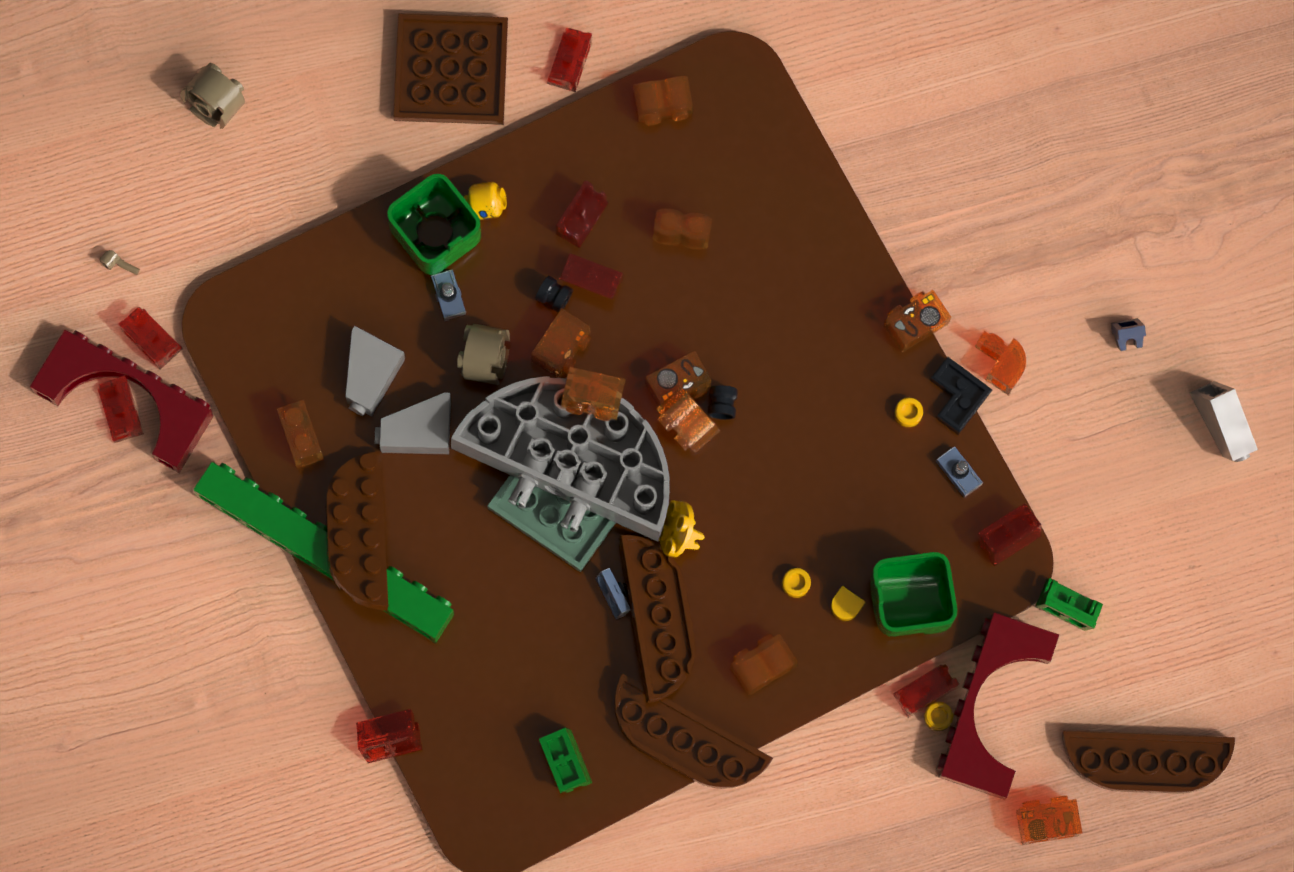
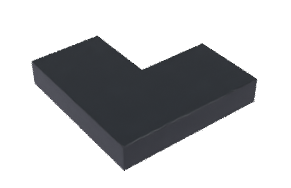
M949 357L944 360L930 379L952 396L936 419L958 435L992 392L990 387Z

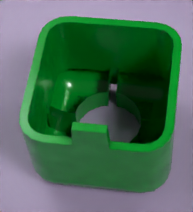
M433 174L394 201L387 211L389 228L392 234L417 266L429 275L438 274L473 249L481 239V226L478 215L452 182L442 174ZM417 208H419L425 218L439 216L447 221L450 220L453 232L447 241L448 249L444 244L434 247L425 245L423 242L417 244L419 242L417 229L422 222V217L416 210Z

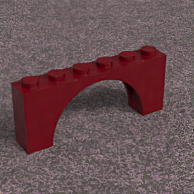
M64 330L30 385L33 393L58 407L70 392L91 380L107 377L121 378L139 385L154 399L160 415V433L152 455L157 462L180 473L214 417L212 410L209 409L211 405L199 397H196L194 400L185 395L186 391L175 384H171L170 387L160 382L162 380L160 376L149 370L144 373L136 369L138 365L126 357H123L121 360L112 355L113 351L102 344H98L97 347L88 342L89 338L76 330L73 334Z
M993 613L990 619H984L980 634L985 636L982 645H976L971 661L976 662L973 673L967 672L962 687L967 689L964 700L959 699L954 715L958 716L955 727H949L945 742L949 743L946 754L941 753L936 770L941 771L939 775L941 779L1005 800L1008 797L1016 771L997 761L982 744L974 721L976 697L984 681L1003 666L1023 661L1049 664L1060 634Z

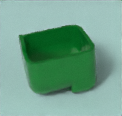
M930 552L880 560L875 565L871 573V596L875 619L879 630L883 634L893 637L917 633L934 634L944 632L951 627L956 619L958 609L950 563L944 554Z

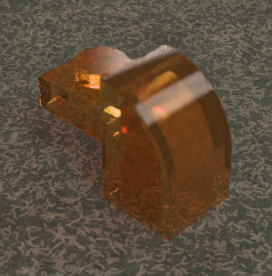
M984 331L975 347L996 361L986 381L1009 396L1025 370V351L1015 338L1007 347L1001 337Z

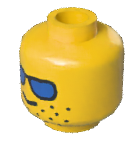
M495 182L473 184L469 188L468 195L464 196V199L476 212L480 220L497 218L507 207L505 190L502 187L500 188Z

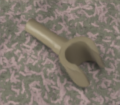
M112 250L106 251L100 258V262L109 270L117 264L119 267L135 275H138L140 271L139 268L122 260Z

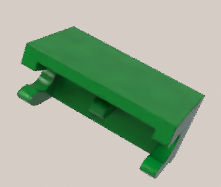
M1047 578L1035 607L1086 631L1095 629L1103 604L1059 584L1054 579Z
M563 728L539 739L560 793L572 792L574 788L587 786L592 783L571 729Z

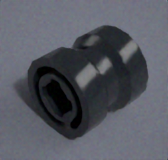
M548 275L540 286L535 300L542 304L548 303L553 310L561 313L567 305L573 289L567 285L562 286L558 284L557 279Z
M725 385L711 386L709 396L712 399V404L708 406L707 415L721 420L734 419L736 415L734 401L737 399L738 390Z

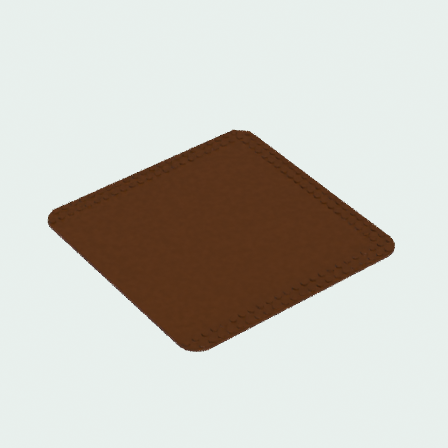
M726 31L707 36L240 263L201 284L191 295L184 309L182 334L187 350L254 482L260 486L258 490L266 495L269 492L277 495L283 500L282 505L290 510L292 507L300 509L307 515L306 519L313 524H316L318 521L326 525V497L329 484L337 470L356 456L381 451L380 444H375V427H381V418L442 393H450L449 454L382 453L387 568L389 566L396 568L403 573L402 578L407 582L417 581L428 589L426 593L436 598L439 595L452 604L450 608L453 609L454 616L436 643L432 642L382 610L367 608L354 602L353 598L342 588L339 589L332 579L293 555L292 557L442 852L462 872H522L695 782L636 748L627 739L618 723L615 711V694L622 673L643 684L631 610L625 616L615 619L595 579L601 571L610 568L616 582H621L626 590L625 599L630 607L619 538L621 535L643 537L654 542V545L662 550L660 541H655L616 523L583 570L579 572L489 510L487 506L510 475L451 449V438L459 424L472 409L474 410L486 400V397L503 387L526 379L544 376L565 379L572 377L590 381L600 386L610 387L614 393L628 401L634 407V410L650 424L663 448L668 465L670 479L669 503L675 500L690 504L696 522L693 529L702 532L705 537L703 540H695L700 546L699 549H685L678 557H672L679 566L685 582L695 638V659L685 681L666 698L756 749L785 736L979 635L984 619H990L993 613L1012 618L1024 612L1038 601L1046 579L1052 578L1053 552L1047 535L978 412L973 415L959 435L936 419L952 396L930 379L947 356L930 326H926L921 322L919 306L781 59L766 42L747 33ZM433 174L445 175L463 197L468 195L469 188L473 184L495 182L500 188L502 187L505 190L507 207L499 217L480 220V242L440 272L453 269L466 311V315L446 321L444 320L440 304L437 302L436 291L431 278L432 275L424 273L394 237L389 228L387 214L389 206L394 201ZM417 208L416 210L422 217V222L417 229L419 237L417 244L423 242L425 245L432 247L444 244L448 249L447 241L453 232L450 220L447 221L439 216L425 218L419 208ZM548 275L557 279L558 284L562 286L567 285L573 289V293L561 313L553 310L550 304H542L535 300L540 286ZM915 307L914 312H910L909 315L903 314L907 308ZM911 313H913V314L915 315L914 318H911V317H910V314H911ZM901 320L905 325L906 329L908 330V332H910L913 335L916 332L913 326L911 327V325L908 324V321H910L912 325L916 326L915 328H917L916 330H918L917 332L919 333H916L917 336L915 335V337H911L908 335L907 332H905L907 330L903 331L896 328V322ZM479 324L509 330L510 341H505L504 344L506 349H509L508 362L503 379H498L499 385L467 380L461 376L462 368L457 367V361L460 351L465 350L464 331L466 325ZM354 326L403 351L405 356L402 366L372 416L366 413L361 416L349 409L350 405L346 400L351 334ZM566 327L571 331L572 341L569 345L560 347L554 344L552 333L556 328ZM579 332H582L583 334H585V337L583 338L581 343L577 345L573 341L575 340ZM544 348H548V350L550 349V351L552 350L553 354H555L554 356H557V358L552 357L553 355H551L552 353L548 352L547 350L543 351L545 358L549 359L550 361H553L558 365L557 368L553 371H550L547 365V361H545L544 358L541 357L542 355H540V351H542V349L544 350ZM571 351V358L564 362L563 357L566 356V352ZM560 352H565V355L561 356ZM684 359H688V361L692 363V366L694 364V366L703 369V374L697 377L693 371V367L690 366L691 364H689L687 361L684 362ZM682 360L684 362L683 367H685L687 371H689L690 375H688V372L686 373V371L682 370L683 368H681L682 366H680ZM663 369H671L678 376L677 384L671 389H664L657 382V376ZM684 378L688 380L687 383L683 382ZM689 381L694 382L691 388L682 389L683 384H688ZM725 385L738 390L737 399L734 401V407L736 408L734 419L721 420L707 415L708 406L712 404V399L709 396L711 386ZM672 390L675 396L663 401L661 396ZM904 398H914L923 407V416L920 422L913 427L900 425L894 416L897 403ZM954 446L983 482L980 487L965 498L936 462L939 457ZM930 552L944 554L950 563L958 609L956 619L951 627L944 632L934 634L917 633L895 637L883 634L879 630L875 619L871 596V573L875 565L880 560ZM793 568L805 570L811 579L809 591L799 598L788 596L782 588V580L785 573ZM842 586L865 601L864 606L856 617L849 621L837 619L831 611L832 600ZM563 728L572 730L592 780L591 784L574 788V791L568 793H560L539 741L540 738Z

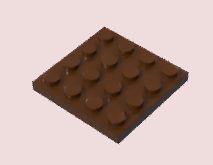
M398 13L394 121L504 125L508 17Z

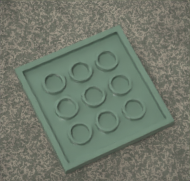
M510 475L487 506L488 509L581 572L616 523L596 513L586 511L577 532L570 531L573 519L568 529H565L560 523L563 521L571 503L538 487H534L524 509L518 507V501L514 506L508 500L519 479Z

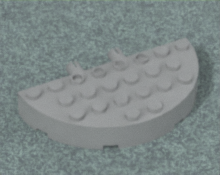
M544 376L515 382L489 395L485 401L474 410L472 409L459 424L451 438V449L519 479L508 500L514 506L518 501V507L524 509L534 487H538L571 503L560 524L565 529H568L573 519L570 525V531L572 532L578 531L585 512L591 511L655 541H658L668 510L670 493L669 471L663 448L647 420H644L628 401L603 386L572 377L565 379ZM584 386H587V387H586L587 389H586V391H585V393H584V395H583V393H582V391L584 390L583 388H585ZM575 387L578 388V389H576V390H577V391H576V395H575V393L573 392V390H575V389H574ZM596 389L599 392L597 394L596 399L594 400L593 393ZM602 392L614 398L609 405L597 404ZM571 393L574 401L568 400L566 396ZM586 399L590 401L589 404L585 403ZM584 403L585 405H590L591 409L583 410L579 405ZM602 408L615 410V412L609 415L601 414Z

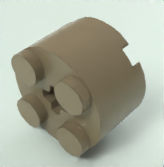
M213 63L202 67L180 92L183 102L185 103L188 99L193 105L189 110L195 116L212 127L220 124V129L227 125L245 103L242 95L244 90L242 84L233 78L229 80L222 74L220 68Z
M479 324L466 325L464 331L465 350L460 351L457 361V367L462 368L461 376L467 380L499 385L498 379H503L508 362L509 349H506L504 344L505 341H510L509 330Z

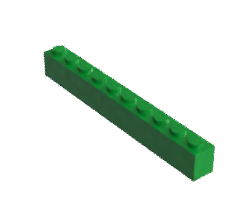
M211 462L193 489L197 497L333 580L328 566L326 525L318 521L316 524L311 523L306 519L307 515L296 507H292L291 510L282 505L283 500L271 492L266 495L259 491L258 488L260 486L251 479L245 477L244 480L236 477L234 475L236 471L224 463L217 465ZM389 566L387 568L388 610L384 612L436 643L454 616V611L450 608L452 604L439 595L436 598L426 593L428 589L414 580L412 583L407 582L402 578L403 573Z

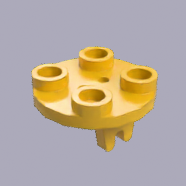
M672 500L668 505L664 527L658 540L660 541L663 553L668 557H678L685 549H699L700 546L695 540H703L705 538L702 532L693 529L696 524L694 512L691 505L687 502Z

